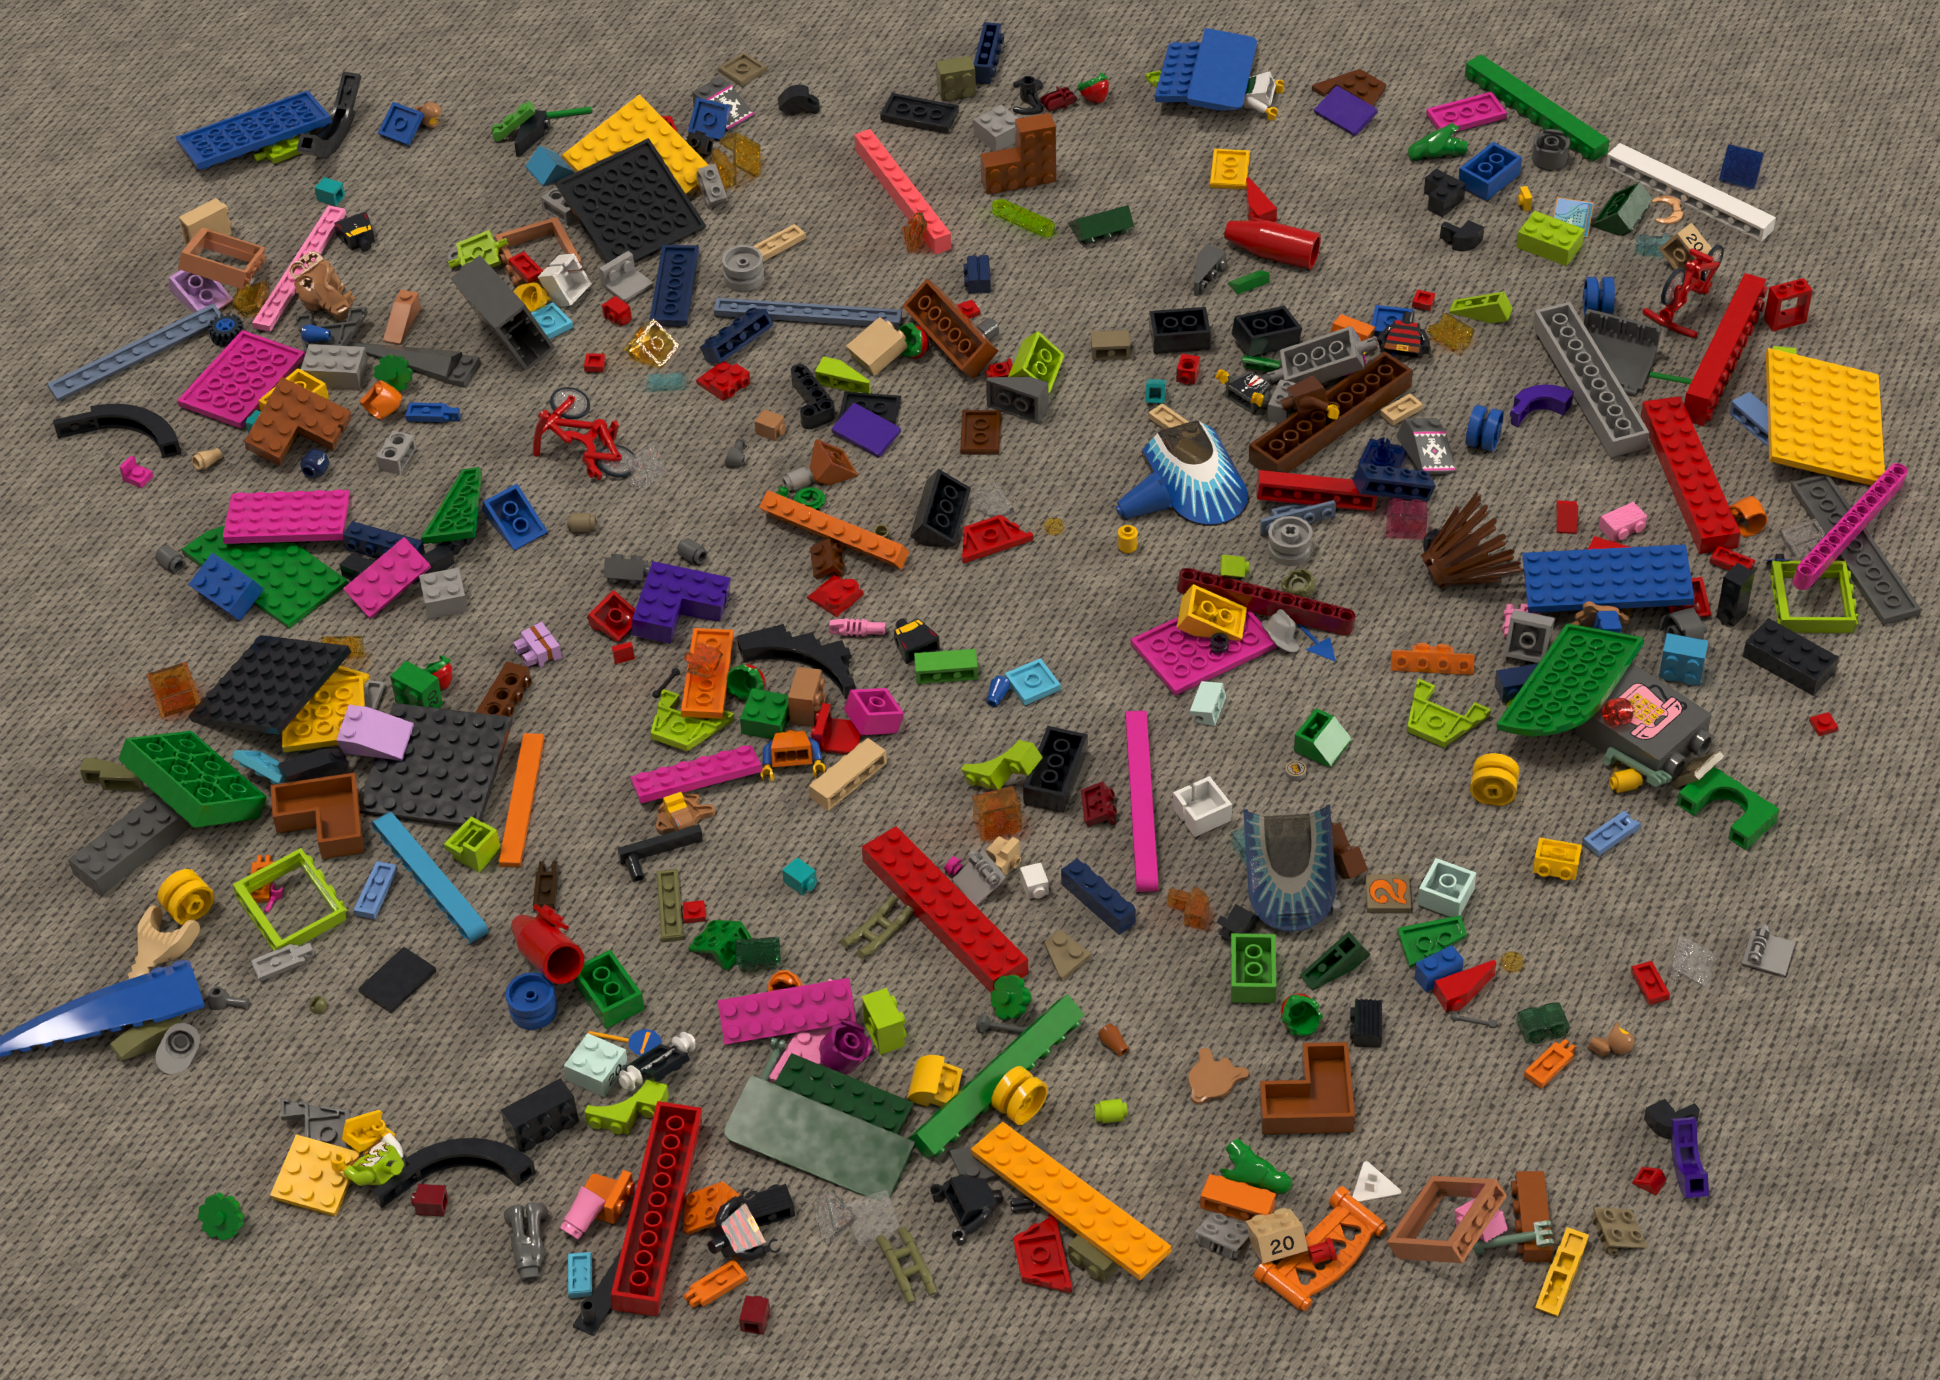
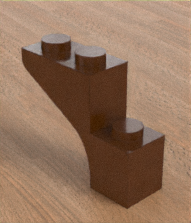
M1331 820L1334 864L1341 878L1351 879L1368 871L1360 847L1350 846L1341 822H1332ZM1313 829L1305 830L1306 835L1313 842Z

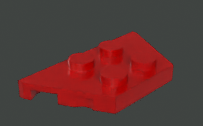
M1002 515L964 526L962 562L964 564L1033 541V533L1030 531L1026 533L1020 530L1018 524L1010 522Z
M1048 1214V1218L1039 1224L1036 1222L1028 1230L1020 1232L1013 1237L1021 1281L1071 1293L1072 1285L1057 1220L1053 1215Z

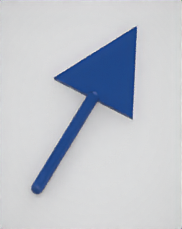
M1297 624L1315 643V645L1305 650L1336 662L1330 637L1319 642L1303 625Z

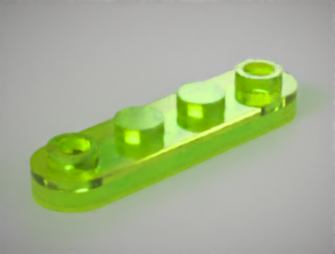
M997 199L992 202V213L1002 219L1040 236L1048 237L1055 233V223L1046 217L1005 199Z

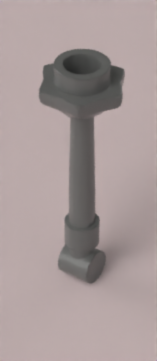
M983 1013V1016L978 1015L976 1029H980V1033H984V1031L991 1027L1021 1034L1028 1028L1026 1026L1020 1027L991 1022L986 1013Z

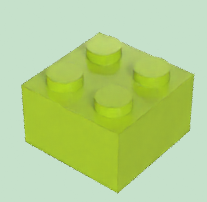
M887 988L861 996L863 1022L879 1055L904 1047V1038L907 1037L903 1025L906 1024L903 1012H898L897 1010L898 1005L895 996H890Z

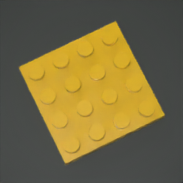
M363 675L328 679L282 731L283 752L339 745L337 737L348 706L365 707Z

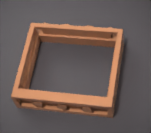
M558 217L495 235L496 242L504 238L508 241V246L499 249V257L502 265L506 264L507 275L512 276L513 286L517 285L518 287L528 283L509 265L508 259L512 255L507 247L554 234L564 254L574 253L582 266V261ZM583 268L578 269V270H568V272H570V271H580V270H583ZM539 279L532 282L538 283L540 286H543Z
M201 228L181 252L178 269L243 289L246 284H250L251 278L255 277L256 271L259 272L261 265H264L266 261V255H264L265 247ZM203 248L250 263L244 270L200 257L198 254Z
M1431 1176L1388 1239L1387 1244L1399 1259L1463 1263L1507 1195L1497 1179ZM1443 1196L1476 1198L1448 1241L1415 1239Z

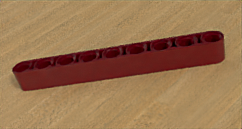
M1183 568L1179 572L1177 591L1183 595L1194 584L1246 607V611L1271 617L1280 609L1294 620L1296 624L1339 635H1349L1353 630L1356 614L1351 609L1192 568Z

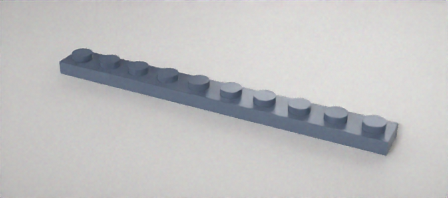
M717 298L714 307V316L742 317L748 309L755 307L756 309H767L771 320L870 326L880 317L885 322L888 320L894 328H900L902 310L729 298Z
M213 303L48 383L47 387L58 402L209 328L208 325L211 324L210 321L215 320L214 317L216 316L220 318L221 313Z

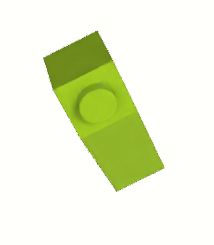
M1503 291L1456 299L1449 313L1487 323H1502L1508 321L1513 308Z
M822 357L815 370V378L822 386L849 392L871 393L870 381L841 360Z
M1221 555L1220 576L1245 578V573L1249 574V561H1245V557Z

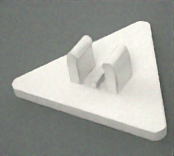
M1365 1161L1352 1197L1358 1202L1401 1194V1190L1369 1162Z

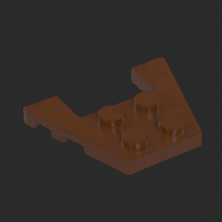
M1357 69L1312 85V91L1324 97L1337 85L1374 106L1386 90L1387 84L1367 72Z

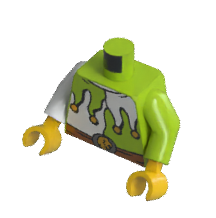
M379 1120L381 1128L377 1129L372 1125V1130L375 1137L383 1138L382 1140L375 1142L349 1165L345 1164L344 1155L337 1153V1162L331 1159V1167L335 1172L343 1171V1175L359 1186L382 1185L402 1171L404 1167V1162L402 1161L403 1150L391 1133H387L385 1122Z

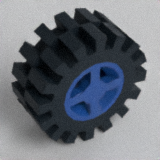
M226 313V316L221 314L220 318L214 317L215 320H211V324L208 325L212 342L216 346L220 344V347H224V345L227 347L244 330L240 317H236L235 314L230 316V313Z

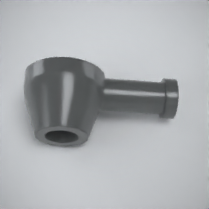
M738 438L734 447L729 449L725 465L730 467L742 466L745 455L740 450L745 445L744 439Z
M215 986L209 991L208 1004L214 1010H222L228 1005L247 1009L249 998L230 997L222 987Z

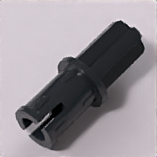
M1027 1196L1010 1199V1207L1013 1212L1030 1209L1037 1211L1038 1208H1042Z

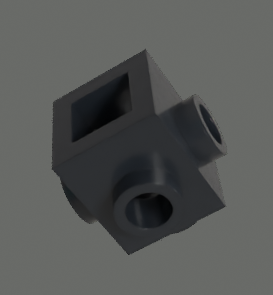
M695 130V133H688L685 141L700 156L701 154L710 156L714 138L705 136V132Z

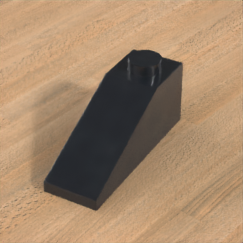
M535 110V114L520 125L514 143L516 157L524 154L545 135L546 129L550 128V118H547L546 111Z
M334 748L320 749L281 762L277 767L285 780L301 781L342 775L349 762L341 749Z

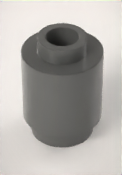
M990 318L985 319L976 326L989 340L999 333L998 323Z
M690 538L680 541L677 547L678 555L693 564H702L707 558L708 553L705 548Z
M169 545L162 546L156 551V561L168 571L176 573L184 567L185 561L183 557Z

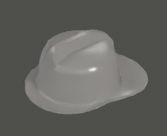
M1279 609L1269 620L1262 622V627L1278 647L1287 652H1296L1299 649L1294 638L1296 624L1283 610Z
M177 1023L166 1031L155 1056L160 1070L172 1075L185 1071L188 1068L200 1044V1036L196 1028L190 1024Z

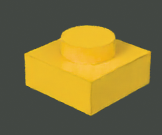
M1527 186L1520 187V193L1517 195V203L1519 206H1522L1524 212L1531 211L1532 196Z

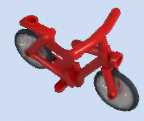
M1719 244L1715 245L1708 254L1691 248L1689 254L1695 256L1696 259L1692 262L1687 261L1685 265L1686 272L1683 268L1674 270L1663 287L1661 302L1663 305H1666V308L1660 310L1659 315L1648 308H1644L1643 314L1670 330L1696 338L1698 336L1696 331L1680 326L1672 321L1674 313L1687 303V294L1690 290L1700 295L1709 293V289L1713 284L1710 280L1719 268L1724 254V248Z
M572 387L559 388L552 393L550 405L553 413L550 415L547 410H543L538 415L539 421L533 437V455L535 457L540 455L542 434L550 429L567 444L571 443L572 440H578L586 446L587 451L583 454L582 462L587 466V474L590 478L596 477L597 480L602 478V473L595 465H598L607 475L617 478L629 476L636 470L637 459L630 449L616 445L613 442L616 439L619 428L616 420L611 422L609 429H607V423L603 419H598L594 422L570 420L582 418L589 412V398L579 389ZM559 426L590 430L586 435L571 430L563 431ZM597 436L603 445L599 452H596L593 443Z

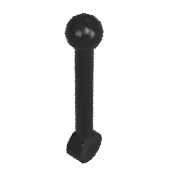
M678 668L672 669V674L658 690L653 691L652 696L654 698L660 697V692L675 676L680 674V670Z

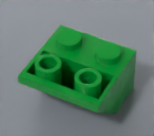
M1316 708L1296 732L1294 751L1331 768L1350 744L1352 738L1333 715Z

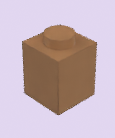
M764 409L754 421L757 435L776 441L785 434L786 425L782 415Z

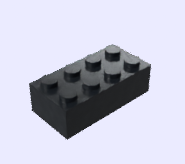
M1769 618L1746 640L1743 657L1812 696L1836 673L1839 656Z
M1047 726L1038 748L1043 758L1026 778L1023 786V804L1064 813L1088 752V734Z

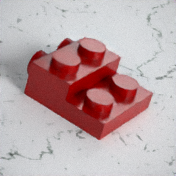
M723 361L696 379V382L720 400L725 401L727 398L733 397L741 388L748 386L750 372L737 363L732 366Z

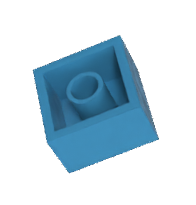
M1667 633L1659 678L1667 681L1684 682L1688 685H1700L1708 641Z

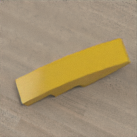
M1566 1227L1561 1244L1558 1246L1553 1263L1550 1265L1535 1309L1557 1317L1559 1316L1589 1239L1588 1234Z

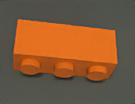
M1209 1174L1201 1193L1200 1208L1248 1221L1256 1215L1272 1214L1275 1207L1276 1193H1272L1267 1189L1252 1187L1243 1182H1235L1223 1176Z

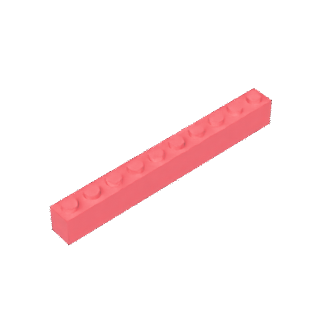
M868 129L854 134L855 151L933 253L936 255L952 249L950 231L872 130Z

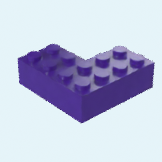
M652 561L632 618L631 635L671 644L681 614L720 622L730 594L731 578Z

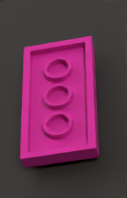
M1492 92L1431 107L1426 110V115L1437 130L1452 122L1459 126L1457 131L1507 118V112Z
M404 537L344 587L343 590L371 619L419 578V575L427 572L431 565Z

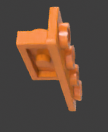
M1417 643V645H1412V651L1392 650L1391 670L1473 675L1475 656L1474 654L1454 653L1453 647L1447 644L1429 646L1427 643Z

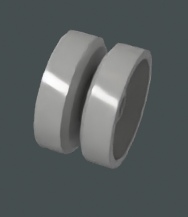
M738 245L724 253L722 265L726 286L736 291H750L763 283V256L760 250L749 245Z
M1284 516L1276 519L1271 523L1268 530L1269 556L1275 562L1286 566L1304 563L1310 557L1312 551V527L1307 521L1299 517Z

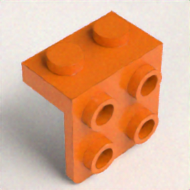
M623 1170L618 1180L595 1173L590 1175L584 1187L606 1201L603 1210L597 1215L596 1219L615 1225L629 1197L634 1192L635 1183H633L632 1172Z
M724 1181L689 1193L685 1198L683 1232L689 1235L715 1225L714 1219L720 1206L734 1196L738 1197L739 1194Z

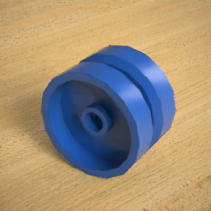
M1585 277L1583 289L1584 317L1587 309L1598 311V307L1599 312L1613 315L1615 303L1614 278L1602 277L1599 285L1596 277Z
M1476 404L1467 428L1466 446L1477 448L1481 443L1483 450L1494 452L1502 430L1504 411L1493 408L1488 414L1487 407Z
M536 972L524 973L514 978L506 988L505 997L513 1023L518 1027L527 1030L540 1029L551 1023L557 1015L558 1003L555 997L554 986L543 974Z

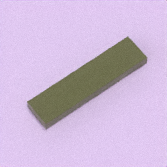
M678 869L656 871L662 942L683 940Z

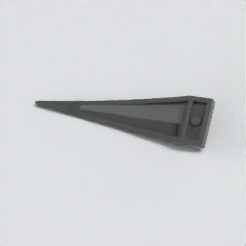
M349 342L347 345L365 347L366 354L379 358L389 354H393L395 357L401 355L409 361L408 368L438 381L460 387H466L481 363L479 357L462 355V352L358 342Z

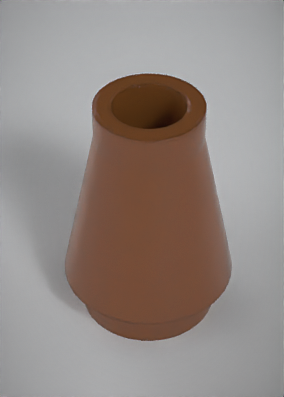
M1109 1023L1098 1032L1099 1040L1119 1057L1129 1051V1047L1126 1045L1117 1026Z

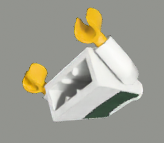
M1270 71L1249 77L1243 106L1256 109L1261 113L1265 112L1267 113V119L1274 121L1278 115V110L1275 107H1267L1271 106L1274 91L1276 93L1284 92L1283 80L1275 82Z

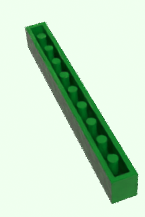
M1482 54L1466 63L1465 76L1468 80H1472L1480 88L1492 92L1495 97L1502 100L1507 106L1512 107L1519 114L1527 117L1532 123L1542 127L1543 130L1554 129L1563 132L1564 136L1570 139L1569 147L1579 152L1584 158H1588L1593 162L1608 153V138Z
M1068 994L1059 998L908 1138L915 1141V1147L925 1158L933 1155L935 1158L946 1150L944 1147L946 1143H952L961 1136L960 1130L964 1127L967 1129L976 1122L975 1116L979 1113L981 1115L992 1107L989 1103H991L993 1092L1006 1073L1016 1066H1022L1028 1071L1032 1070L1037 1065L1035 1061L1039 1057L1042 1059L1051 1052L1050 1047L1053 1044L1058 1045L1066 1038L1064 1034L1068 1030L1071 1032L1081 1024L1079 1020L1085 1014Z

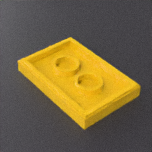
M1214 149L1210 188L1246 190L1250 151Z

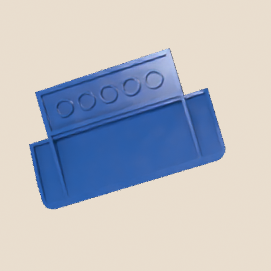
M1205 28L1201 43L1195 41L1190 43H1169L1155 93V102H1187L1188 105L1214 110L1240 109L1245 98L1257 40L1251 36Z

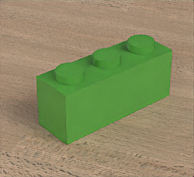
M976 649L914 653L917 684L978 680Z

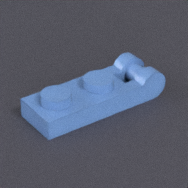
M1623 811L1585 837L1583 844L1599 857L1624 838L1638 831L1641 824L1637 820H1632L1630 815Z

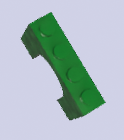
M1714 766L1699 780L1686 785L1678 794L1677 806L1693 816L1714 800L1725 799L1737 803L1744 810L1745 814L1730 827L1728 839L1744 850H1747L1778 819L1779 808Z

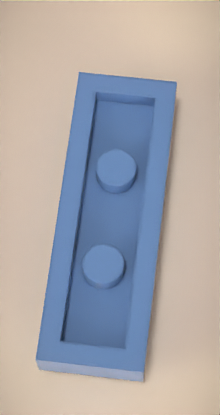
M376 861L354 908L355 916L370 919L376 918L398 871L397 865Z

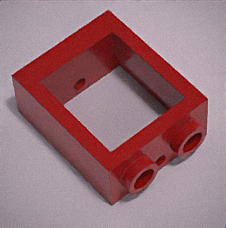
M1804 278L1769 287L1764 321L1772 332L1807 322L1813 290ZM1797 298L1796 307L1780 311L1782 301Z

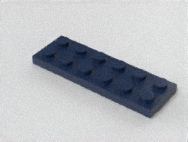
M662 245L649 319L650 325H688L699 257V245Z

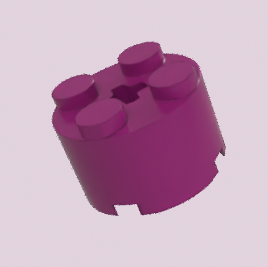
M842 1021V1023L836 1024L820 1042L821 1063L837 1072L850 1074L870 1054L872 1049L870 1037L867 1038L863 1033L865 1030L855 1022Z

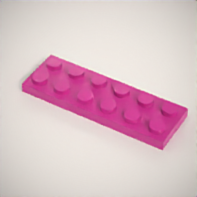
M752 745L740 746L730 751H721L708 757L702 756L688 762H679L677 765L660 767L650 772H640L630 778L641 804L678 792L683 793L763 771L762 765Z
M850 978L717 1000L724 1045L835 1026L842 1023V1021L857 1022Z

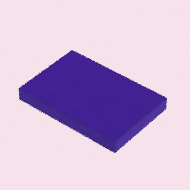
M1336 85L1315 107L1314 113L1356 136L1378 113V110Z
M853 403L831 428L833 434L879 458L901 433V428Z

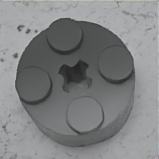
M1554 129L1544 130L1541 134L1537 133L1534 136L1532 161L1534 165L1549 170L1562 169L1568 161L1570 139L1566 138L1563 132Z
M1694 608L1683 609L1664 615L1661 618L1660 631L1663 630L1664 637L1661 638L1664 644L1667 633L1704 640L1707 626L1703 621L1701 622Z

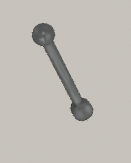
M1456 1012L1451 1014L1453 1021L1462 1020L1487 1025L1490 1028L1497 1027L1496 1020L1484 1021L1460 1016Z

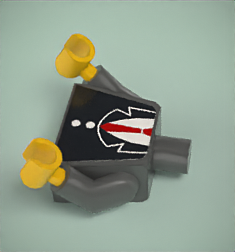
M1221 369L1218 370L1215 379L1220 380L1221 384L1226 385V398L1251 414H1254L1260 407H1268L1272 396L1270 393L1272 379L1268 374L1259 377L1253 372H1248L1242 376L1231 377L1228 372Z

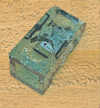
M1663 233V236L1638 235L1635 240V252L1639 255L1665 257L1658 248L1670 240V233Z

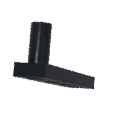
M700 824L619 847L617 849L620 864L627 865L633 882L643 880L644 874L639 859L703 841Z
M621 1252L590 1299L581 1302V1313L573 1323V1328L594 1336L611 1310V1292Z

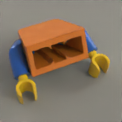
M788 730L776 733L774 739L763 748L762 765L764 768H762L763 772H760L762 781L764 782L765 775H770L771 782L774 780L771 766L806 765L813 762V776L817 777L816 771L818 770L824 774L825 765L820 762L822 757L818 742L807 737L805 731Z

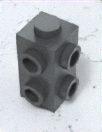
M611 554V557H605L603 577L609 578V582H621V579H628L630 584H641V581L646 580L651 566L648 565V560H642L643 556L631 555L630 559L623 558V554Z

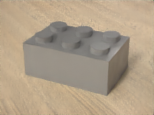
M309 344L301 370L326 383L327 388L360 390L368 365L365 347Z

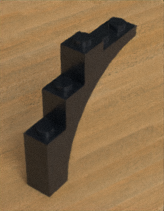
M784 624L737 636L738 650L743 662L778 659L793 661L813 669L822 670V674L831 679L840 689L845 700L848 699L850 690L856 689L853 678L848 676L850 675L848 667L851 652L849 647L845 648L842 640L821 645L820 640L815 638L813 632L792 637L791 632L786 631Z

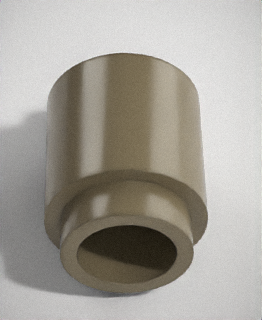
M571 513V517H567V528L571 529V533H591V531H596V515H591V513Z

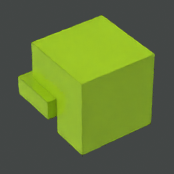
M470 817L444 843L445 850L451 852L455 860L477 872H480L501 851L497 830L473 817Z

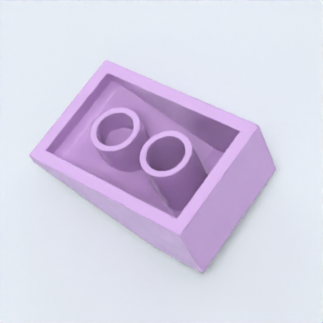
M183 270L169 277L168 288L179 301L194 313L213 303L220 310L233 301V298L217 281Z
M349 705L337 737V742L345 754L402 761L414 724L369 707Z

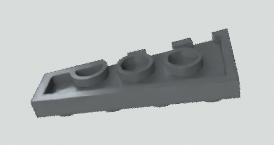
M1043 1138L1028 1140L1051 1157ZM972 1147L949 1150V1155L959 1175L964 1174L972 1178H984L987 1182L1001 1177L971 1155Z

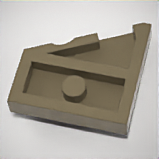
M1060 929L1044 942V946L1051 957V962L1058 973L1060 981H1064L1091 958V953Z

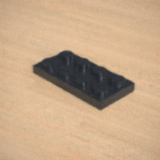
M891 93L880 114V120L948 133L959 112V105Z

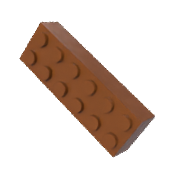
M928 278L902 305L950 359L973 379L999 352L944 291Z

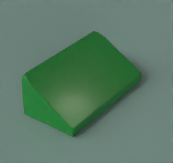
M1258 270L1229 281L1228 285L1238 295L1269 283L1270 274L1269 272Z
M1248 355L1242 357L1244 368L1272 372L1282 368V361L1257 356L1249 357Z

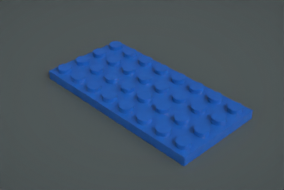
M307 90L176 136V140L192 163L200 170L207 169L216 163H224L233 157H241L250 151H258L261 147L275 145L278 141L291 139L295 135L308 133L312 129L325 127L327 124L332 123L331 116Z
M1686 544L1522 553L1528 613L1583 610V604L1587 601H1591L1599 606H1613L1616 608L1694 605V593Z

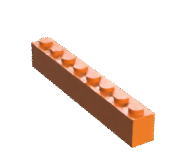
M767 490L759 506L769 516L825 539L830 537L840 545L899 569L903 567L910 553L902 544Z

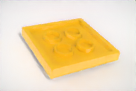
M296 1134L270 1194L271 1199L336 1216L351 1180L343 1175V1171L335 1172L332 1170L331 1159L337 1162L336 1154L340 1153L345 1157V1164L349 1165L361 1155L360 1152Z

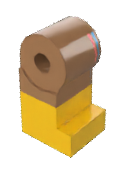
M681 792L663 798L665 812L676 831L695 826L693 817Z

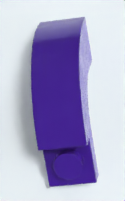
M1536 385L1522 390L1514 397V404L1510 411L1511 425L1518 427L1530 412L1540 409L1564 415L1573 403L1574 391L1556 385Z
M1696 1118L1671 1119V1152L1680 1191L1685 1198L1709 1196L1708 1173L1703 1169L1699 1157Z

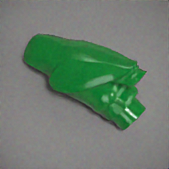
M1452 122L1412 144L1408 148V156L1410 160L1415 161L1422 160L1423 157L1438 158L1444 155L1454 157L1458 154L1465 155L1468 142L1451 136L1452 133L1459 129V126Z
M1240 1139L1232 1141L1226 1147L1230 1161L1235 1166L1233 1170L1220 1169V1173L1226 1179L1243 1182L1259 1189H1267L1276 1194H1286L1292 1187V1178L1286 1172H1278L1267 1160L1255 1155L1251 1147L1244 1145Z

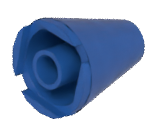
M1152 472L1117 501L1118 506L1115 508L1120 517L1124 516L1125 519L1172 507V500L1167 488L1161 482H1158L1161 478L1157 472Z

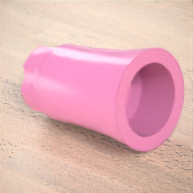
M581 1186L574 1203L564 1218L566 1221L563 1222L560 1228L579 1240L583 1232L587 1231L597 1215L603 1210L606 1201Z

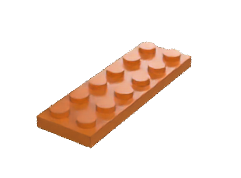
M693 628L681 717L723 719L727 691L726 678L730 669L734 630Z

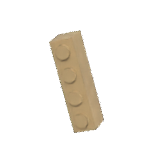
M869 738L859 743L854 750L844 755L833 767H829L823 775L812 781L809 785L810 798L829 811L887 763L886 750Z

